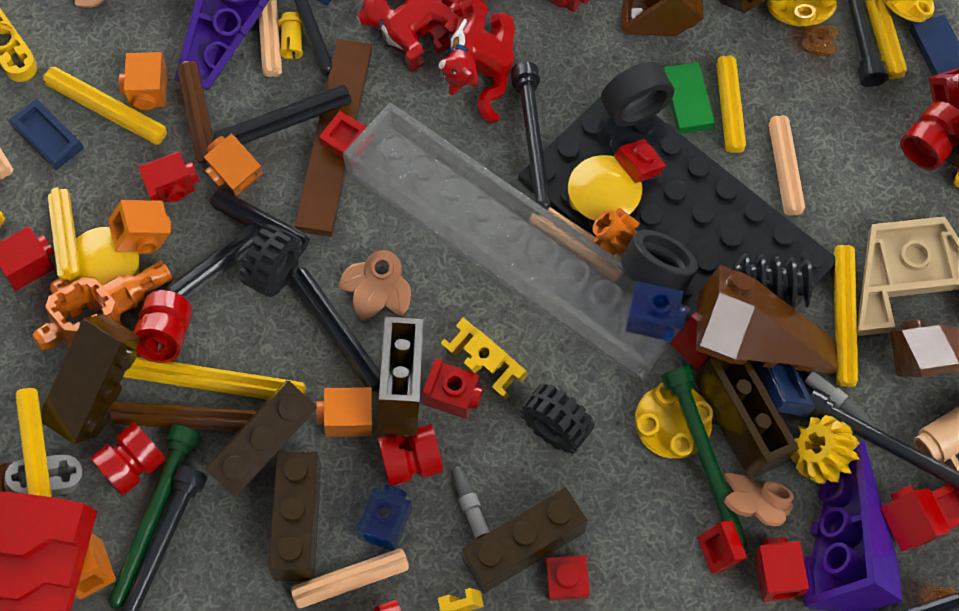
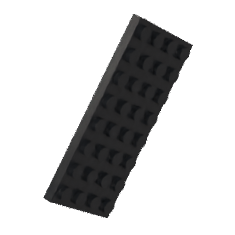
M600 96L543 151L550 207L597 237L593 233L595 221L583 216L570 206L568 182L573 170L588 158L600 155L614 156L619 147L645 139L655 149L658 156L667 166L659 176L641 181L642 196L638 206L630 216L639 222L638 227L635 228L637 232L650 230L667 235L680 242L696 258L699 268L682 296L672 298L655 294L687 321L697 312V296L699 291L719 265L732 269L734 262H737L743 252L748 253L751 264L757 254H762L765 258L766 266L772 256L779 257L781 266H783L787 258H794L797 269L803 259H809L813 270V289L835 266V256L657 115L636 125L617 126L605 109ZM529 164L519 173L518 181L534 193ZM784 295L782 300L791 306L789 295ZM800 296L796 306L791 307L795 309L804 300V297Z

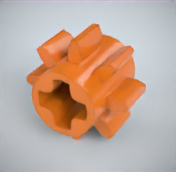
M618 208L615 214L612 211H606L594 222L593 233L597 237L592 242L612 258L616 252L624 254L637 232L635 228L638 227L639 222L621 208Z

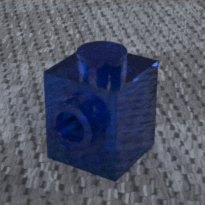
M637 281L625 332L672 342L675 328L683 330L688 307L681 306L683 291Z

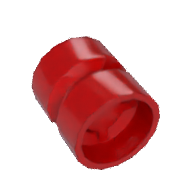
M942 101L933 102L919 117L920 122L912 125L900 140L901 149L906 157L926 170H936L951 154L952 149L959 145V110L951 104Z
M166 290L154 291L147 295L139 315V321L133 333L141 337L136 348L139 356L157 363L172 362L178 357L193 315L192 306L187 299L180 294Z
M134 422L116 436L117 444L115 446L106 444L90 458L96 468L123 497L140 483L139 475L141 473L151 474L166 461V458L157 446Z
M432 424L418 427L417 435L388 434L377 437L390 487L411 482L415 474H418L423 479L444 473Z

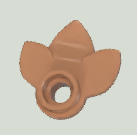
M388 250L376 251L367 258L366 262L352 264L344 271L339 282L340 289L354 293L353 307L361 321L375 316L385 306L395 314L404 316L408 311L411 301V287L401 276V261L393 252ZM381 262H387L389 264V271L383 275L378 274L376 271L377 265Z
M725 473L724 479L734 490L724 500L727 508L741 516H756L764 525L780 526L786 521V516L793 509L792 500L794 498L792 492L787 487L773 481H767L762 485L754 478L749 480L748 476Z

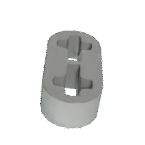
M70 455L46 456L49 476L57 474L59 467H65L67 473H74L70 475L68 482H62L60 476L49 477L52 496L73 492L78 487L82 478L80 462ZM21 459L9 465L5 472L4 487L6 492L28 494L27 487L23 488L20 482L12 481L17 479L18 472H25L24 459Z

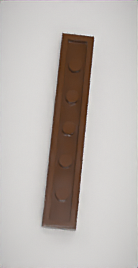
M337 39L326 90L342 84L346 85L351 95L352 103L319 117L295 228L303 233L333 236L348 161L320 145L318 137L339 111L356 121L358 120L372 55V44Z

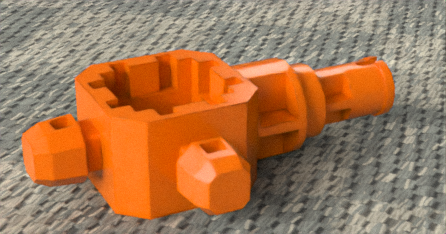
M158 260L136 276L130 273L124 277L118 275L113 281L104 286L93 278H81L74 283L58 278L50 285L52 295L49 296L45 306L51 323H45L34 331L32 337L35 344L40 350H48L59 345V342L62 340L69 349L80 323L77 322L72 325L70 321H66V318L69 316L74 318L80 315L85 307L89 310L96 308L97 311L102 310L103 314L122 325L120 320L121 314L130 309L135 310L138 308V303L145 299V293L172 281V275L168 267L163 264L162 260Z

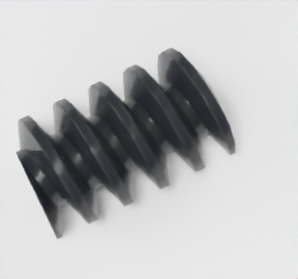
M743 252L737 262H734L732 270L755 278L781 299H783L784 295H789L791 306H796L799 297L803 296L806 308H808L813 290V270L809 259H803L797 269L794 258H787L783 266H781L779 257L772 256L766 266L765 258L762 254H757L751 264L748 253Z

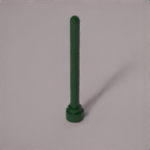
M687 365L666 372L660 376L666 391L670 390L672 397H677L722 521L733 520L745 549L747 539L738 515L727 508L724 503L725 498L730 494L691 392L694 389L692 382L695 381L691 367Z
M173 424L166 439L169 442L167 449L170 452L108 599L110 607L114 609L121 608L125 603L174 484L172 479L178 466L182 464L184 457H189L191 451H196L202 436L195 430L178 424Z

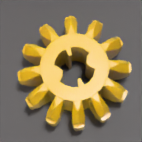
M825 415L821 420L811 417L808 428L798 426L801 435L794 440L799 450L791 458L797 464L796 469L801 475L824 485L827 480L838 483L840 472L851 474L848 465L850 461L859 460L857 453L853 450L860 443L852 435L853 431L849 425L843 421H838L832 416Z

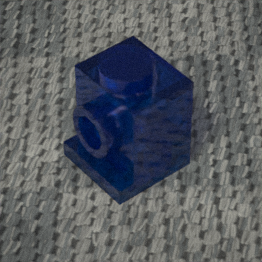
M385 485L383 490L373 488L362 518L356 526L358 539L389 551L396 550L412 511L411 500L405 499L407 493L391 485ZM382 507L393 510L392 514L387 518L380 517L378 511Z

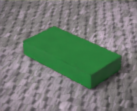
M699 62L664 67L666 75L675 88L670 104L678 133L684 134L713 129L715 122Z

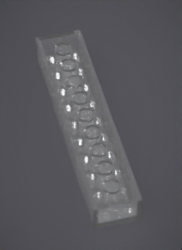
M391 102L343 153L346 173L640 383H642L671 346L670 343L688 320L691 309L675 298L660 296L638 285L624 271L620 260Z

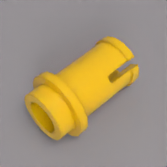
M285 12L278 21V28L281 29L280 56L285 59H293V51H295V58L299 59L303 55L302 30L304 28L298 12Z

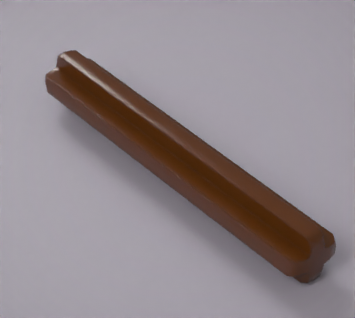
M114 401L110 406L109 419L113 424L130 425L134 422L138 426L171 428L173 424H178L194 430L237 433L257 411Z

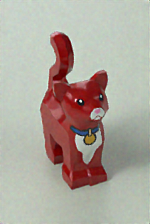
M364 0L361 10L356 15L360 25L378 30L388 45L406 55L405 62L411 72L425 64L422 57L423 48L418 39L426 34L433 39L434 50L440 54L451 47L449 34L451 35L455 32L459 20L453 10L439 0H407L395 10L389 8L386 0Z
M480 0L461 1L453 7V12L458 16L459 20L456 30L451 37V54L440 61L439 69L443 72L445 80L449 83L450 95L456 94L460 87L468 84L473 87L477 86V71L492 79L493 86L483 89L478 97L477 109L479 115L484 120L497 123L500 120V115L492 109L490 102L503 96L507 86L508 74L514 63L513 45L516 28L514 27L513 17L503 12L493 14L490 21L492 30L489 33L484 30L485 18L488 13L487 4Z

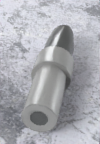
M812 372L804 381L813 390L818 388L831 395L830 400L836 402L835 407L869 423V416L852 402L847 394L839 388L836 389L818 373Z
M457 466L452 472V481L459 497L458 502L463 514H466L474 537L477 540L490 531L481 512V504L477 494L473 492L462 468Z

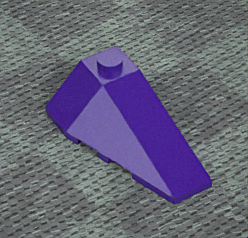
M195 0L178 65L184 61L196 62L199 67L203 89L209 90L270 0ZM176 70L174 81L179 82L178 72Z
M861 440L858 441L860 444L853 450L857 453L859 460L850 461L848 465L851 474L840 472L838 483L827 480L824 485L820 484L818 497L823 501L819 522L813 521L810 534L816 537L812 556H805L804 559L809 590L804 595L805 606L809 609L873 611L903 601L899 564L887 521L880 509L882 503L866 445Z

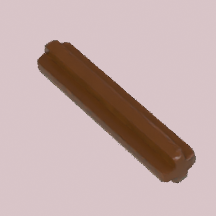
M184 61L177 66V72L194 153L198 163L207 164L204 156L208 154L206 149L214 141L199 67L196 62Z

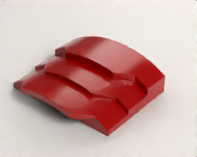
M0 492V611L72 610L97 510L84 503L33 494Z

